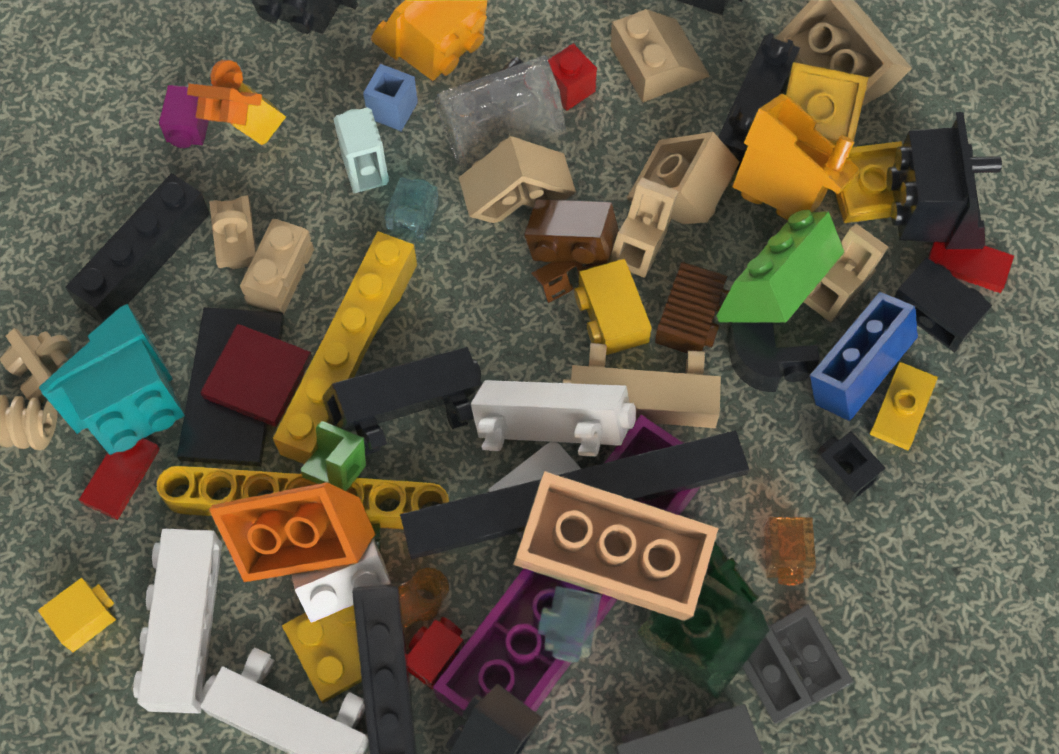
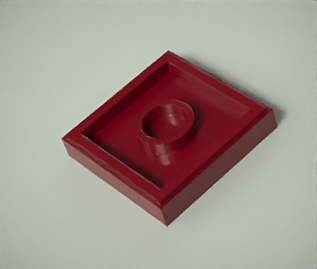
M237 324L200 393L204 399L277 427L313 357L310 351Z

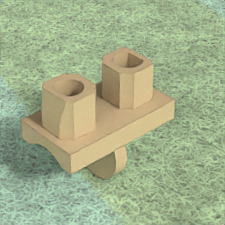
M241 196L231 201H209L218 268L229 267L238 269L249 267L256 253L249 196Z
M13 328L5 336L11 346L2 355L0 362L6 370L16 376L23 375L29 369L32 375L20 386V390L29 401L31 398L36 397L43 403L47 399L41 393L39 386L68 361L66 355L71 349V343L64 335L51 337L45 331L38 336H23L18 329Z

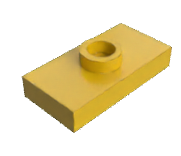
M899 362L870 435L909 450L938 377Z

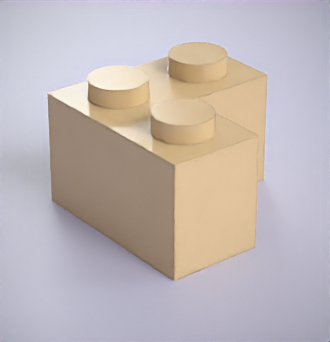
M512 136L501 141L494 150L481 160L476 161L469 170L458 177L469 217L491 223L502 221L522 205L534 208L536 199L566 200L576 193L564 153Z

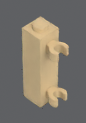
M590 343L589 366L572 365L571 380L563 379V383L627 386L629 403H634L636 409L635 422L642 415L654 424L716 428L720 414L721 376L703 375L705 352L688 351L684 374L606 368L607 344Z

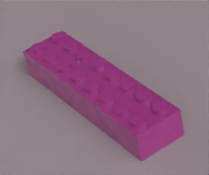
M640 415L634 427L627 432L622 445H618L605 463L683 444V442ZM700 487L641 501L640 503L680 515ZM523 568L433 686L436 698L459 716H462L467 705L477 694L484 698L498 684L536 712L618 599Z

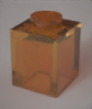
M769 517L764 528L767 578H778V583L782 585L804 583V578H810L816 568L813 518Z

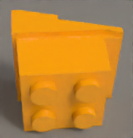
M405 0L395 8L387 22L383 20L378 24L371 36V41L393 59L402 58L434 81L441 73L444 76L449 75L458 65L460 56L466 51L473 53L484 41L487 0Z
M781 94L759 108L744 141V144L748 145L732 187L741 191V196L749 202L755 204L766 203L776 208V213L787 220L792 214L801 210L814 212L823 201L828 189L838 195L857 176L860 169L847 158L855 142L841 135L834 146L815 129L817 121L790 97Z

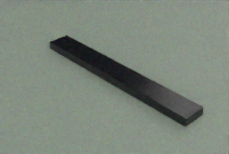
M735 430L557 476L641 502L748 474L749 467ZM541 479L400 514L411 560L523 532Z

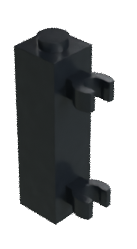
M772 33L764 36L718 136L739 161L736 170H739L748 145L744 144V141L759 108L784 93L789 81L793 62L796 63L800 47L795 46L792 40L788 39L787 43L775 39Z
M468 347L333 383L322 396V400L332 425L348 432L356 430L357 435L364 438L365 456L379 452V447L387 444L384 432L378 425L382 422L445 404L447 419L451 428L454 430L467 426L468 421L474 419L471 402L466 397L472 395L482 385L481 370L477 361L472 359Z

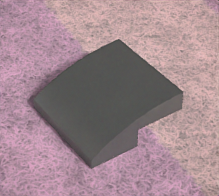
M808 604L774 624H767L730 645L774 724L854 684L852 677Z

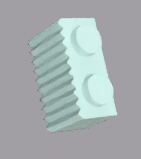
M350 109L343 114L335 116L333 120L353 194L386 185L389 178L383 143L372 109Z

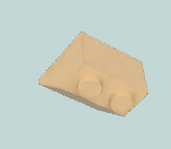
M645 9L612 22L611 48L642 102L709 77V73L676 19Z
M714 132L659 140L627 199L629 201L633 200L637 184L643 177L679 191L671 214L673 220L682 224L706 223L715 213L722 194L731 183L739 161Z

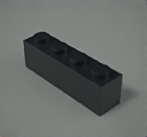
M171 173L66 285L65 288L77 307L100 323H103L120 307L129 304L210 215L202 193Z

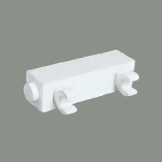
M485 380L471 402L478 437L486 438L482 444V449L490 451L501 450L504 439L581 443L578 450L579 456H596L599 452L600 444L622 445L628 429L634 427L636 419L634 403H629L627 386Z
M255 647L250 653L241 675L222 666L218 675H212L202 690L201 700L203 702L200 708L208 715L288 754H364L369 744L367 736L355 730V727L365 713L363 698L349 692L342 703L336 720L261 685L270 672L274 660L270 658V654Z

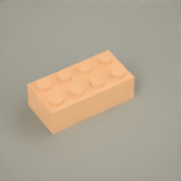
M544 471L513 565L685 621L694 615L718 528Z

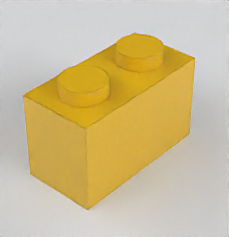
M621 259L579 271V287L574 288V295L579 310H587L591 322H587V331L591 343L607 344L606 355L649 343L652 327L626 260Z

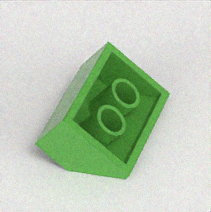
M801 210L792 214L788 218V222L775 236L768 240L766 247L756 258L747 264V268L735 280L717 314L718 321L787 322L844 253L829 211L811 212L810 210Z

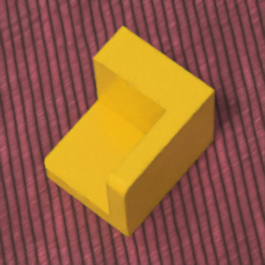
M243 82L238 89L241 92L257 93ZM262 96L261 106L249 105L246 126L230 124L260 145H264L282 124L286 116Z

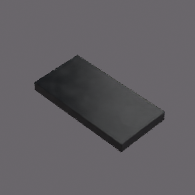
M203 308L177 452L179 461L261 467L268 424L204 399L200 392L237 324L281 340L284 324L283 313Z

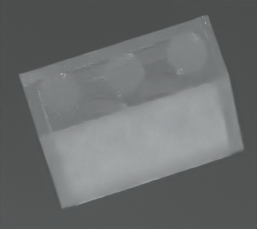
M546 55L440 92L434 101L461 173L469 170L476 161L484 158L501 141L510 136L540 145L567 134L560 90Z

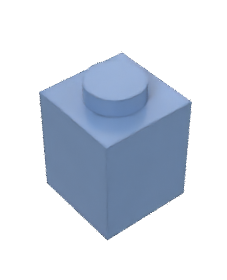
M383 64L378 66L363 92L365 106L372 109L375 121L399 131L403 130L418 103L415 77Z

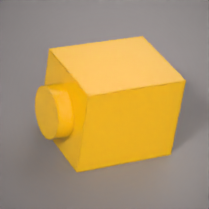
M82 577L37 610L61 644L71 652L76 651L116 620L109 610L115 603L100 584L92 588Z

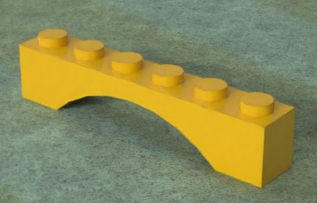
M377 231L273 437L280 455L305 464L318 449L316 426L321 421L331 424L322 396L333 383L355 377L375 334L387 315L400 301L417 266L414 244Z

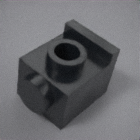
M852 431L840 440L836 436L827 440L817 450L819 458L814 466L841 495L842 500L847 505L875 484L886 469ZM839 464L848 465L851 469V474H848Z

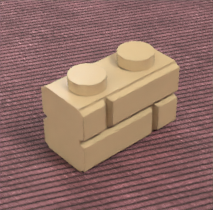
M278 219L271 220L240 284L248 305L270 312H280L284 315L305 271L304 264H308L314 251L308 230Z

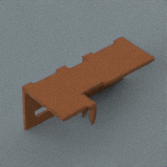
M551 262L531 274L543 286L547 302L550 303L573 290L567 271L576 267L579 275V271L603 264H589L583 267V264L579 262ZM560 276L562 277L561 280L549 286V282L559 278ZM562 290L565 291V292L559 294L558 296L552 298V296L555 295L556 293H558V292H560V291H562Z

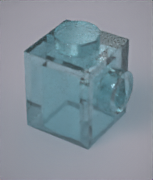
M556 586L552 609L543 607L538 634L546 636L545 650L553 651L552 656L563 661L579 662L580 657L589 659L601 595Z

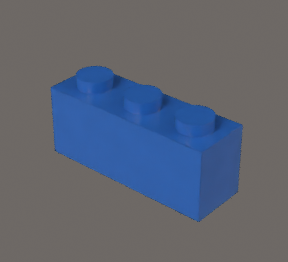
M879 292L810 374L815 405L851 421L918 338L915 306Z

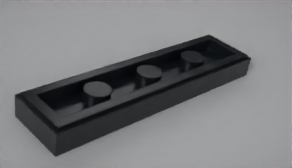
M399 583L355 587L352 590L370 754H417Z

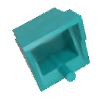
M128 304L116 310L88 335L90 342L39 386L41 393L76 434L88 428L109 455L131 449L139 440L156 431L168 429L176 420L185 416L170 384L173 378L167 366Z

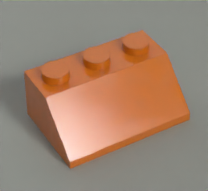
M328 482L214 504L209 508L243 582L358 563L375 536L360 497Z

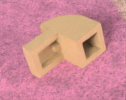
M643 177L640 179L634 193L628 217L618 231L609 263L625 259L631 273L643 278L646 277L672 219L671 214L679 191Z
M858 224L849 229L841 242L844 249L843 255L804 300L806 305L829 322L836 319L866 285L876 271L875 267L889 248Z

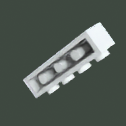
M162 529L160 542L154 544L152 565L153 568H156L155 582L148 586L146 593V608L150 611L148 627H143L140 635V652L144 654L142 671L136 672L133 683V694L135 698H138L137 703L149 712L201 714V693L205 684L222 542L213 530Z

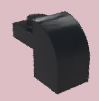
M731 322L728 332V344L732 366L740 379L755 389L765 392H776L781 377H784L789 382L803 381L809 377L819 363L817 345L776 348L773 322Z

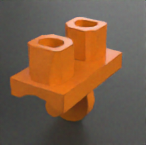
M220 60L213 66L210 74L212 86L188 83L187 95L198 97L196 118L246 126L249 105L261 106L262 94L238 91L243 81V75L239 65L232 60Z

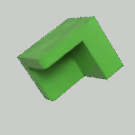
M321 421L316 426L318 449L301 468V475L303 478L317 484L328 482L347 491L366 467L364 438Z

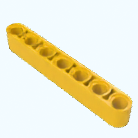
M191 466L169 467L159 475L156 482L157 491L170 510L179 514L212 516L209 508L214 504L255 497L264 490H270L275 493L317 484L303 478L301 474ZM356 478L347 490V492L360 497L371 525L380 524V528L403 529L400 514L419 510L424 504L432 501L440 504L449 502V496L443 487L426 482ZM184 484L189 485L185 494L179 497L171 496L176 487ZM224 487L231 488L227 497L221 500L213 499L214 493ZM386 499H396L400 502L399 506L393 511L385 512L379 509L380 504Z

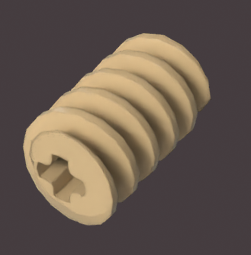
M0 395V446L7 448L14 445L19 449H26L31 446L34 450H44L49 445L56 428L57 410L48 400L44 410H42L41 401L36 397L30 399L26 408L22 396L14 397L11 407H9L8 397Z

